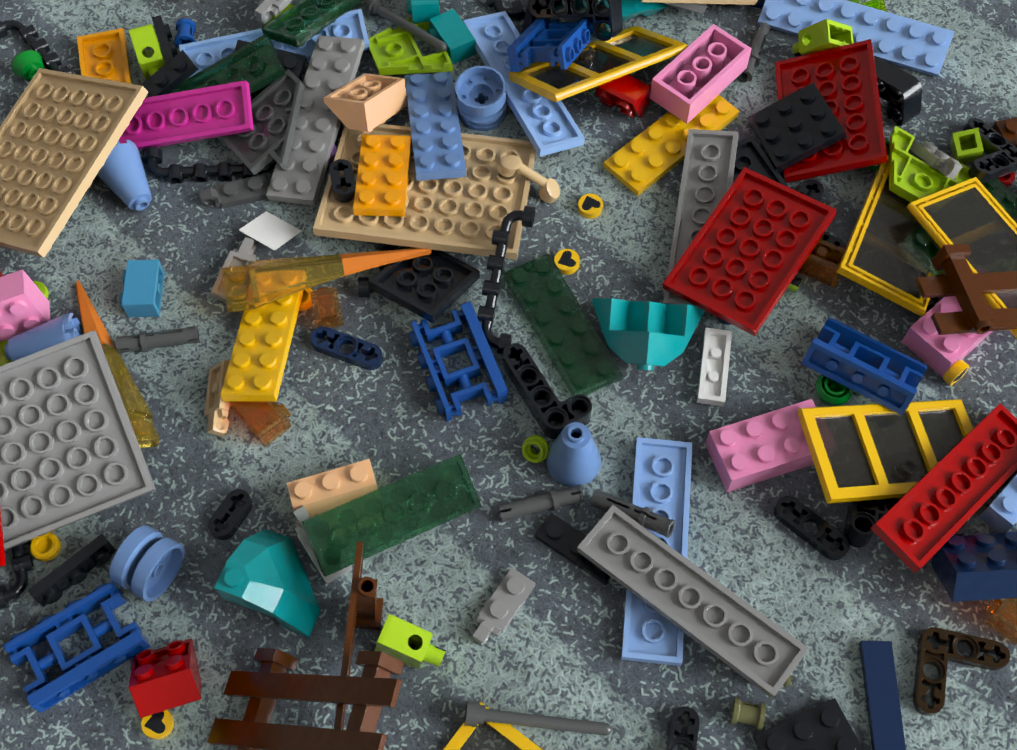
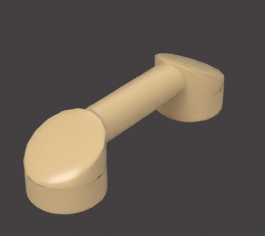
M506 155L497 163V170L502 176L512 177L518 172L541 186L539 195L544 202L553 203L559 198L560 188L558 183L554 179H547L527 167L519 157Z

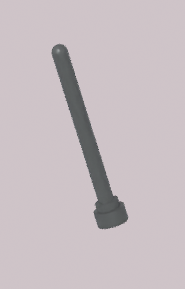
M382 0L364 1L363 9L371 16L381 15L441 52L446 51V43L385 8Z
M467 700L464 726L477 727V724L483 725L484 722L605 736L612 732L611 725L604 722L485 709V705H480L478 701Z

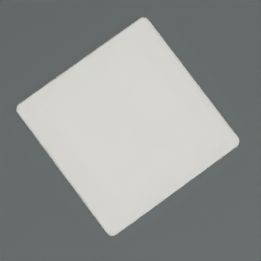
M267 211L239 229V231L272 250L278 249L301 232L298 228Z

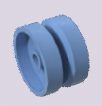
M143 525L128 535L118 548L110 566V579L113 583L124 589H131L133 594L142 600L152 602L167 590L179 573L184 560L185 549L177 541L165 538L161 532L150 526Z

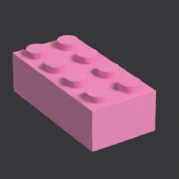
M713 24L652 79L650 99L687 124L747 69L752 48Z
M980 267L976 269L978 273H986ZM1011 292L995 293L1007 308L1017 307V297ZM956 296L944 297L909 328L902 340L904 345L942 377L956 361L962 360L993 332L939 335L931 316L933 313L962 311Z
M23 269L0 277V342L51 320L49 300Z
M812 399L709 431L705 445L726 492L814 464L797 414L799 408L816 407ZM816 420L829 459L836 446L823 420Z

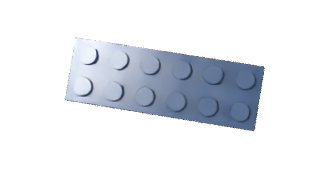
M452 72L405 75L416 181L466 177V164Z

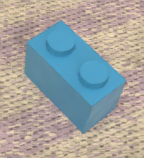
M159 260L127 261L126 271L122 273L124 290L119 295V304L128 317H160L165 271Z

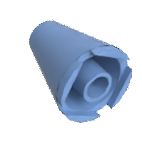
M118 140L104 165L97 173V176L131 210H144L149 206L152 195L139 150L136 144L130 140H126L127 143L122 144Z
M72 312L65 313L9 338L8 344L4 347L7 359L13 362L83 335L78 318H72L74 314Z
M573 422L564 427L550 446L546 458V465L550 475L562 485L573 487L578 484H588L598 475L601 467V455L588 427L579 422Z

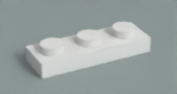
M705 328L697 403L724 407L732 331Z

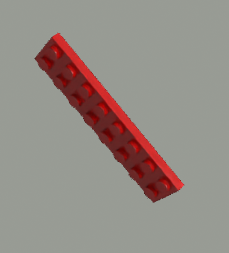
M1000 403L870 528L913 573L920 570L1017 470V418Z

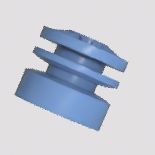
M474 66L466 69L459 75L455 83V95L461 123L475 131H489L497 128L503 123L507 115L506 82L502 74L488 66Z

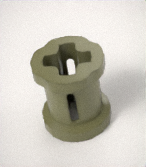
M735 696L732 703L730 724L743 723L755 726L756 730L762 731L766 703L760 702L758 705L740 700V697Z

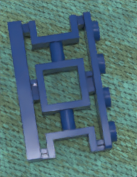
M580 17L577 22H559V18H554L553 21H550V18H537L507 48L511 72H520L524 67H529L532 62H550L551 66H556L560 63V69L566 70L595 37L592 17Z
M471 301L461 304V310L459 311L456 309L451 310L453 320L451 323L430 329L426 319L421 320L420 324H417L415 320L411 322L412 331L408 332L413 348L418 346L420 351L417 354L421 369L426 368L429 376L425 377L430 392L435 391L438 397L434 399L439 415H445L447 422L451 421L454 415H457V417L462 415L461 402L482 395L487 406L493 405L495 401L498 404L508 401V389ZM461 321H464L474 345L472 347L468 337L454 341L451 336L463 332ZM422 334H425L428 343L442 339L444 345L432 349L433 360L430 358ZM465 351L471 366L448 374L442 358ZM480 364L484 369L492 391L489 390L486 382L474 386L471 385L469 379L481 375ZM439 378H442L445 387L457 383L461 386L462 390L450 394L452 405H449Z
M833 318L827 319L818 337L812 341L801 363L902 416L918 390L916 387L927 369V365Z
M110 582L97 586L88 596L70 602L64 610L55 615L44 617L38 622L37 626L28 631L15 634L8 643L3 645L5 652L10 655L9 658L13 664L20 666L28 660L31 664L37 680L24 687V690L28 694L26 698L33 709L40 713L44 712L130 660L133 656L151 647L147 638L143 635L140 626L135 621L124 628L120 624L114 610L125 604L126 600L122 596V591L115 583ZM102 607L108 619L93 626L87 615ZM85 628L93 646L68 660L60 642ZM114 629L120 641L105 649L100 637ZM47 639L53 651L39 659L32 647ZM58 662L65 674L50 682L45 669Z

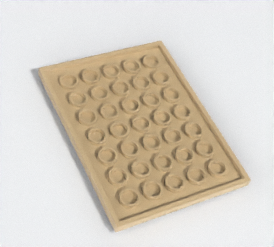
M42 68L38 69L0 126V246L42 258L46 256L85 192L91 186L97 173L104 165L107 157L116 146L119 138L130 124L136 111L142 105L143 100L148 94V91L143 86Z
M379 124L369 133H359L358 130L348 129L344 126L334 161L344 159L351 163L356 187L362 135L411 136L410 127ZM461 133L466 177L416 181L413 147H411L405 217L354 215V199L348 203L338 202L333 195L329 174L313 226L314 235L488 257L489 254L495 255L497 245H492L494 229L500 230L502 220L508 213L515 210H524L525 205L527 206L531 180L518 172L512 177L502 176L497 170V163L506 155H515L521 159L524 165L533 170L536 150L532 143L527 140ZM339 171V176H343L344 171ZM341 186L342 191H347L346 186ZM515 221L511 225L505 259L517 260L523 229L522 221Z

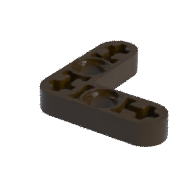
M937 627L926 629L919 636L913 705L922 715L932 716L937 714L945 703L948 661L997 671L1005 667L1010 661L1008 648L1003 643ZM933 635L935 636V640L939 643L945 644L949 641V638L951 639V641L949 643V647L945 645H938L935 649H933L932 643L927 642V639H929ZM957 642H965L969 645L971 649L969 657L961 656L957 652ZM993 649L996 650V655L1001 656V659L993 662L992 656L984 654L979 657V660L977 659L979 652L989 653ZM925 664H932L937 668L939 674L937 679H930L924 674L923 667ZM929 686H938V689L934 687L930 694L931 700L936 701V704L927 708V703L922 701L921 698L928 694Z

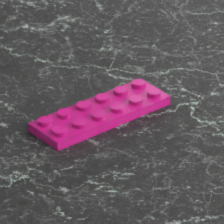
M244 80L145 98L131 119L130 124L119 138V142L122 144L127 143L126 140H130L136 144L138 150H143L146 147H161L254 131L249 83Z

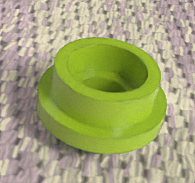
M532 435L525 439L522 445V453L526 460L539 463L547 458L549 445L543 437ZM533 444L539 447L540 452L534 450Z

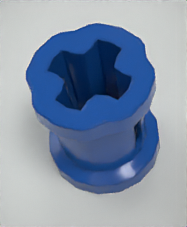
M184 18L177 20L175 25L177 35L174 39L176 47L179 48L181 44L196 42L194 38V33L196 32L195 22Z

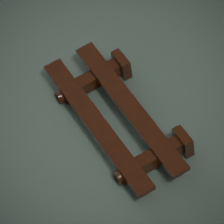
M968 244L943 245L931 262L934 269H944L946 275L917 277L915 280L922 298L956 296L962 309L960 312L932 314L931 318L939 335L973 332L983 334L988 331L1017 329V307L989 309L982 295L1017 292V271L973 274L966 260L972 253Z
M358 541L340 676H350L356 628L380 630L384 598H377L378 579L371 577L362 578L363 542ZM337 704L334 729L344 730L347 704Z
M257 648L254 660L261 663L259 672L231 671L223 693L227 696L250 698L243 721L215 718L207 743L213 745L236 747L237 750H383L387 735L375 733L381 708H395L402 681L390 678V676L401 675L404 662L382 651H359L355 664L364 667L361 677L290 674L285 672L286 670H295L298 658L274 648ZM276 700L353 705L346 730L269 723Z

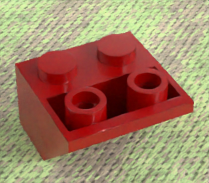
M609 66L605 71L613 69L614 67ZM625 75L594 87L596 90L595 94L601 98L600 102L610 108L613 105L621 108L620 112L629 118H633V116L641 118L651 102V86L630 75Z
M192 638L185 641L176 640L169 643L166 647L156 650L147 649L140 652L137 656H133L128 688L140 718L201 699L202 683Z

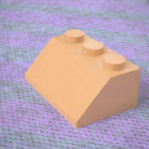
M364 73L350 83L325 96L324 103L348 129L358 130L359 133H369L373 131V128L385 123L387 119L399 114V111L408 106L405 78Z
M370 459L287 483L293 510L302 505L310 517L317 514L332 537L387 521Z

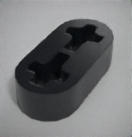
M344 159L335 160L329 167L334 198L341 203L351 202L354 199L356 188L352 165ZM339 171H344V175L339 176ZM341 186H346L347 191H342Z
M236 489L231 491L210 518L208 528L216 539L227 540L231 538L250 513L253 502L245 490ZM243 498L245 505L243 507L238 505L235 509L233 501L235 499L240 501ZM225 521H226V524L228 525V529H227V530L221 529V530L218 532L219 529L217 528L216 525H217L218 523L223 524V523H225Z

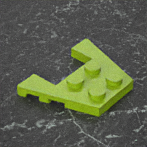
M406 18L407 21L424 31L430 29L429 22L413 23V19ZM389 27L368 38L370 45L368 51L379 75L453 71V64L447 51L422 56L412 34L401 27L393 30Z
M897 126L891 131L889 190L909 202H913L971 179L968 174L970 168L962 163L963 168L960 169L955 180L946 177L939 170L908 153L915 136ZM953 200L926 211L935 215Z

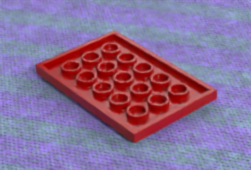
M871 39L775 62L778 101L814 82L846 133L845 139L785 169L784 178L786 183L888 162Z
M744 167L662 283L663 289L756 336L836 216L837 209Z

